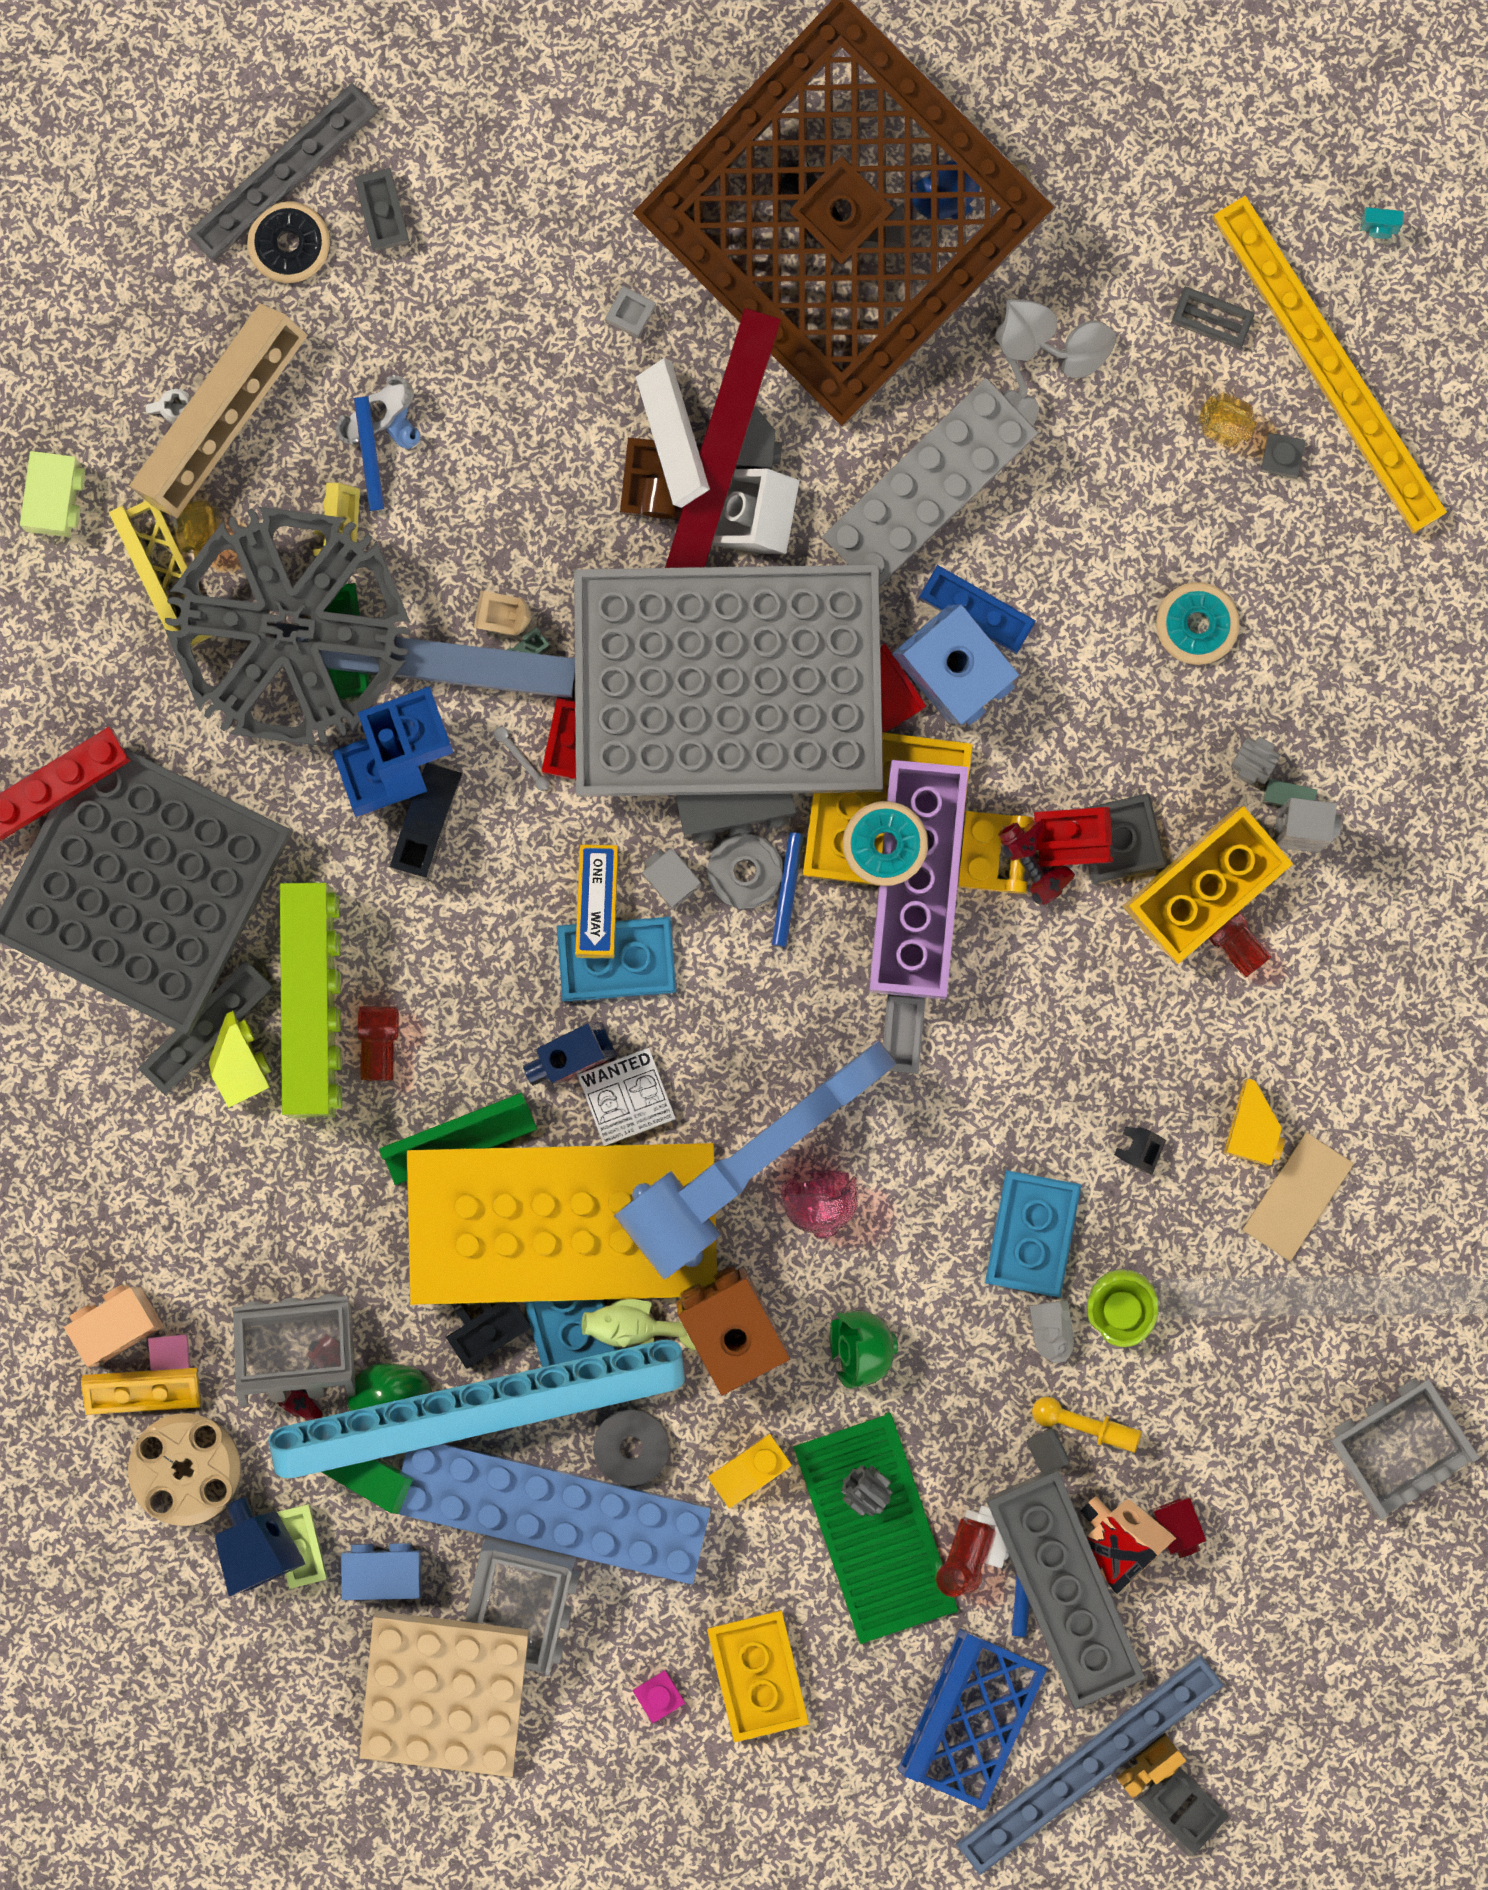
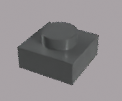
M1268 433L1260 472L1297 479L1300 473L1306 440Z

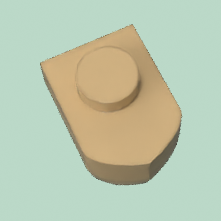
M480 590L473 628L516 636L522 633L530 624L531 613L524 599Z

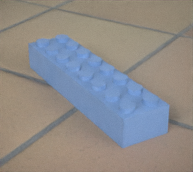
M447 1443L409 1451L405 1454L401 1472L412 1477L413 1481L399 1515L693 1585L711 1506Z

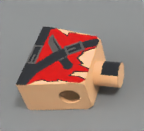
M1095 1496L1079 1511L1095 1528L1087 1536V1540L1103 1577L1116 1594L1126 1587L1176 1539L1131 1500H1125L1111 1512Z

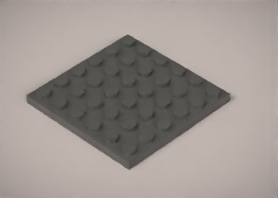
M90 732L87 739L91 738L96 734ZM125 749L131 760L129 763L50 810L0 908V942L190 1036L293 831Z

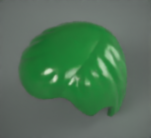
M391 1363L375 1364L365 1368L355 1377L356 1396L348 1397L347 1394V1405L349 1411L432 1393V1389L427 1378L423 1376L419 1369L413 1366Z

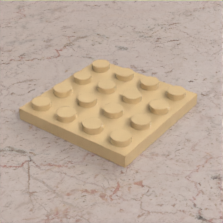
M375 1611L372 1623L359 1758L513 1777L529 1630Z

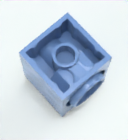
M961 604L946 606L891 653L950 724L963 725L967 723L971 725L986 712L983 706L994 698L998 701L1015 688L1012 681L1019 676L1017 671ZM951 652H954L958 658L957 667L953 671L947 666V658Z

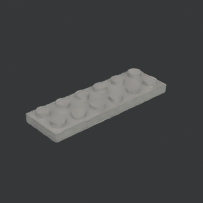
M985 378L822 537L848 565H879V587H881L1015 458L1039 432L988 378Z

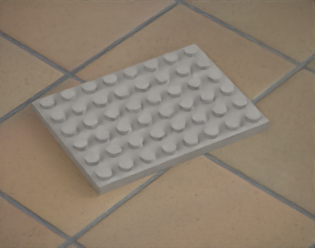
M879 565L574 570L577 797L883 792Z

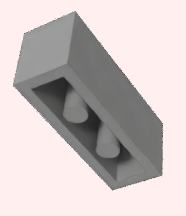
M1290 798L1277 810L1274 842L1280 849L1310 853L1321 852L1334 841L1335 837L1340 835L1342 814H1336L1337 803Z

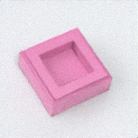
M188 1334L148 1338L151 1371L191 1368Z

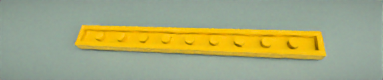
M1246 195L1215 213L1212 217L1213 221L1412 534L1447 513L1444 506Z

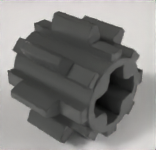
M860 1466L858 1469L854 1468L850 1471L851 1473L847 1478L843 1480L844 1484L843 1488H841V1492L845 1495L843 1501L860 1516H863L865 1513L869 1516L881 1513L883 1508L891 1501L892 1489L889 1487L891 1481L873 1466H870L868 1469L865 1466Z

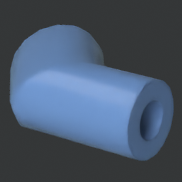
M407 407L394 418L386 430L398 446L410 449L419 443L421 435L419 430L414 428L406 418Z

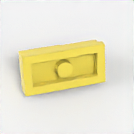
M326 483V496L323 501L324 515L347 518L339 529L341 534H343V530L348 523H355L356 527L351 532V539L353 542H357L360 489L342 483ZM314 530V534L319 535V536H324V546H325V545H326V537H325V535H324L321 531ZM323 548L313 549V555L317 556Z

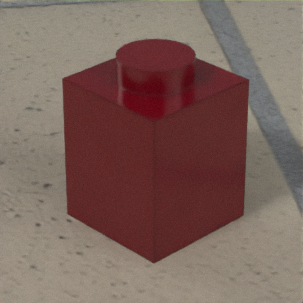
M1184 1496L1151 1509L1155 1521L1176 1538L1166 1548L1167 1553L1170 1555L1177 1553L1179 1558H1183L1200 1551L1199 1544L1207 1540L1190 1497Z

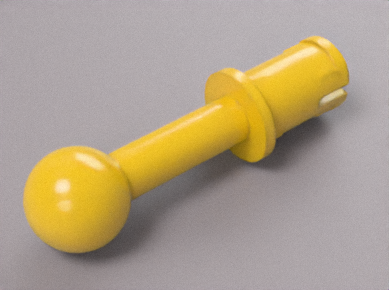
M1048 1396L1039 1398L1032 1407L1033 1419L1040 1426L1052 1427L1058 1423L1097 1436V1445L1101 1446L1102 1443L1132 1453L1137 1451L1142 1431L1110 1421V1416L1106 1415L1104 1421L1101 1422L1062 1409L1058 1400Z

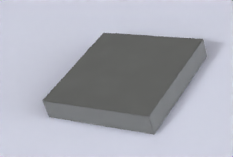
M1149 793L1086 807H1110L1112 845H1110L1111 856H1113V862L1087 864L1092 885L1167 867Z

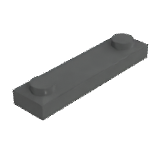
M246 960L209 997L190 1036L176 1030L138 1069L167 1096L214 1049L226 1014L233 1011L238 1021L241 1022L274 987Z

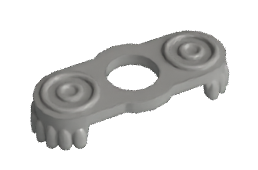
M399 375L387 377L389 384L378 393H373L369 396L370 408L374 403L380 401L387 408V413L383 420L379 422L372 421L374 434L389 427L394 418L406 409L413 400L414 390L412 385ZM356 411L350 416L341 415L335 427L339 440L346 444H360Z

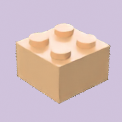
M122 1284L102 1296L105 1303L98 1307L96 1305H87L69 1316L72 1323L63 1328L87 1367L102 1365L164 1327L141 1287H129V1285L123 1286Z

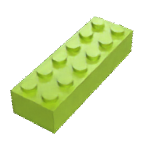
M280 883L282 1115L289 1118L336 1117V1109H342V1086L335 1084V1070H342L341 1047L338 1048L335 1045V1032H341L342 1016L341 1009H337L334 1004V994H341V972L337 971L336 968L334 969V956L341 955L340 933L334 930V918H340V896L336 895V892H333V889L327 883Z

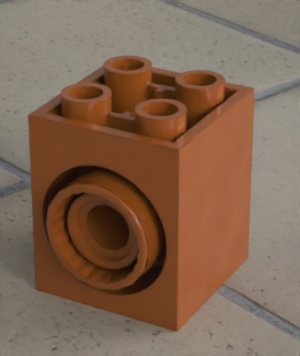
M732 1265L714 1275L716 1281L703 1288L700 1283L687 1288L680 1293L682 1299L676 1302L677 1315L721 1396L790 1360L788 1347L744 1266L736 1270L735 1266ZM737 1328L744 1331L743 1335L737 1339H730L725 1336L731 1329Z

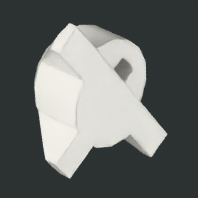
M181 389L168 390L163 394L159 402L146 405V414H162L165 420L173 425L191 400V397ZM179 397L182 403L173 404L174 398Z

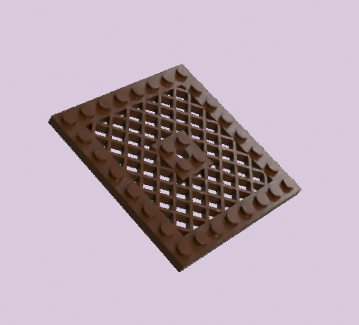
M831 0L633 211V214L739 322L741 321L744 308L782 319L771 355L841 426H845L1057 207L852 0ZM843 48L851 57H835V55ZM851 63V84H833V64ZM859 65L878 84H859ZM825 67V85H808ZM859 90H878V111H860ZM807 91H825V112H807ZM833 91H851V112H833ZM886 92L905 111H886ZM798 96L799 113H782ZM878 117V138L860 139V118ZM886 117H905V138H886ZM825 118V139L807 140V119ZM833 118H851V139H833ZM781 119H799V140H781ZM913 120L930 138H913ZM772 123V140L755 141ZM905 144V165L886 166V145ZM913 144H931V165H913ZM833 145H851L852 164L844 156H840L833 163ZM860 145H878V166H860ZM781 146H799V167H781ZM807 146H825V167H807ZM939 146L957 163L956 165H939ZM755 147H772V168H755ZM746 151V168H730ZM913 171H931V192L913 193ZM939 171H958V192H939ZM860 172H878V190ZM886 172H905V193H886ZM782 173H799V194L781 195ZM807 173H824L807 191ZM966 173L985 192H966ZM729 174H746V195H729ZM755 174H773V195H755ZM720 179V195L704 196ZM931 198V220H913V199ZM939 198H958V219L939 220ZM966 198H985V219H966ZM846 199L852 206V214L849 219L841 222L834 217L833 207L837 201ZM887 199H905V220H887L896 211ZM992 199L1000 207V209L993 216ZM798 200L789 210L798 221L781 222V201ZM729 201H746L747 222H729ZM755 201H773V222H755ZM703 202H720V223H703ZM693 206H694V219L688 214L689 210H690ZM958 225V247H939V226ZM966 225H984L966 243ZM886 226H905V247L886 248ZM913 226H931V247H913ZM799 227V249H781V228ZM721 228V246L704 229ZM729 228H747V249H729ZM755 228H773V249H755ZM807 230L825 248H807ZM878 230V248H861ZM886 253H905V275H886ZM913 253H931V274H913ZM939 253H957L939 271ZM799 254V276H781V255ZM807 254H825V275L807 276ZM860 254H878V275H860ZM729 255H747V273ZM755 255H773V276H755ZM834 257L842 265L852 257V275H834ZM886 280H905V302H886ZM913 280H930L913 298ZM799 281V303H781V282ZM808 281H826V302L808 303ZM834 281H852V302H834ZM860 281H878V302H860ZM756 282H773V299ZM904 307L886 326V308ZM799 308V326L782 309ZM808 308H826V330H808ZM834 308H852V329H834ZM860 308H878V329H860ZM808 335H826V353ZM834 335H852V356H834ZM860 335H877L860 353ZM835 362L851 363L842 371Z

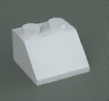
M736 469L712 545L759 554H786L800 480L770 469Z

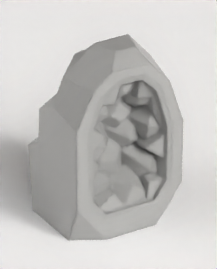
M1068 1300L1029 1306L1036 1349L1042 1357L1053 1363L1066 1362L1073 1352L1074 1345Z

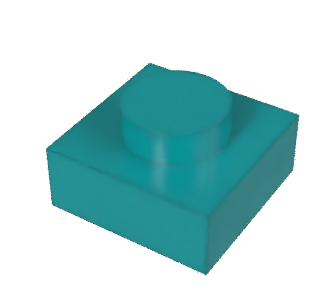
M1366 207L1361 216L1360 231L1369 232V236L1373 238H1391L1392 234H1398L1403 225L1404 211Z

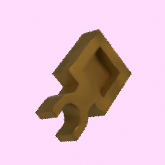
M1164 1734L1135 1757L1139 1762L1137 1765L1126 1769L1116 1778L1133 1799L1143 1791L1151 1780L1157 1785L1163 1779L1172 1776L1178 1767L1186 1762V1759L1167 1735Z

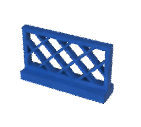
M960 1628L897 1770L906 1778L915 1782H921L985 1811L1047 1668ZM982 1648L995 1653L1000 1668L980 1676L976 1662ZM1003 1657L1013 1661L1014 1663L1005 1665ZM1022 1666L1035 1671L1028 1686L1016 1691L1014 1690L1008 1674L1009 1671ZM973 1670L975 1678L968 1681ZM1003 1674L1009 1694L990 1701L983 1682ZM978 1684L984 1704L964 1711L960 1700L963 1691ZM1024 1695L1021 1703L1019 1704L1017 1697ZM1012 1700L1017 1713L1012 1722L999 1726L992 1707ZM957 1706L959 1714L952 1716ZM987 1710L994 1729L974 1737L967 1718ZM962 1720L969 1739L949 1747L944 1733L948 1725ZM1008 1731L1004 1740L1002 1733ZM996 1735L1001 1749L997 1757L983 1762L976 1743ZM941 1742L943 1750L936 1752ZM972 1746L978 1764L958 1772L951 1753ZM946 1756L953 1775L940 1780L927 1776L926 1774L932 1761ZM993 1766L988 1776L986 1768ZM981 1771L985 1785L979 1798H976L965 1792L961 1778ZM956 1781L958 1789L947 1784Z

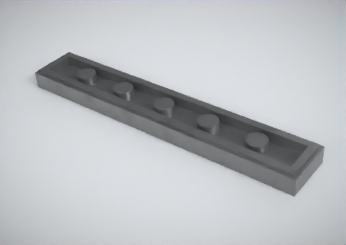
M352 82L188 231V237L214 263L250 230L251 225L264 211L272 205L280 203L378 113V109Z

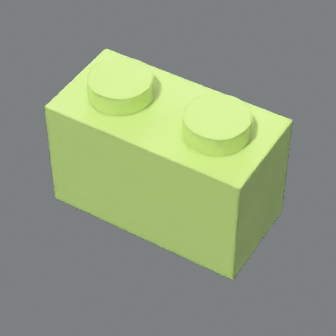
M30 451L20 526L25 532L70 537L71 529L78 527L80 506L75 505L77 490L82 491L84 488L85 469L80 468L81 463L76 457Z

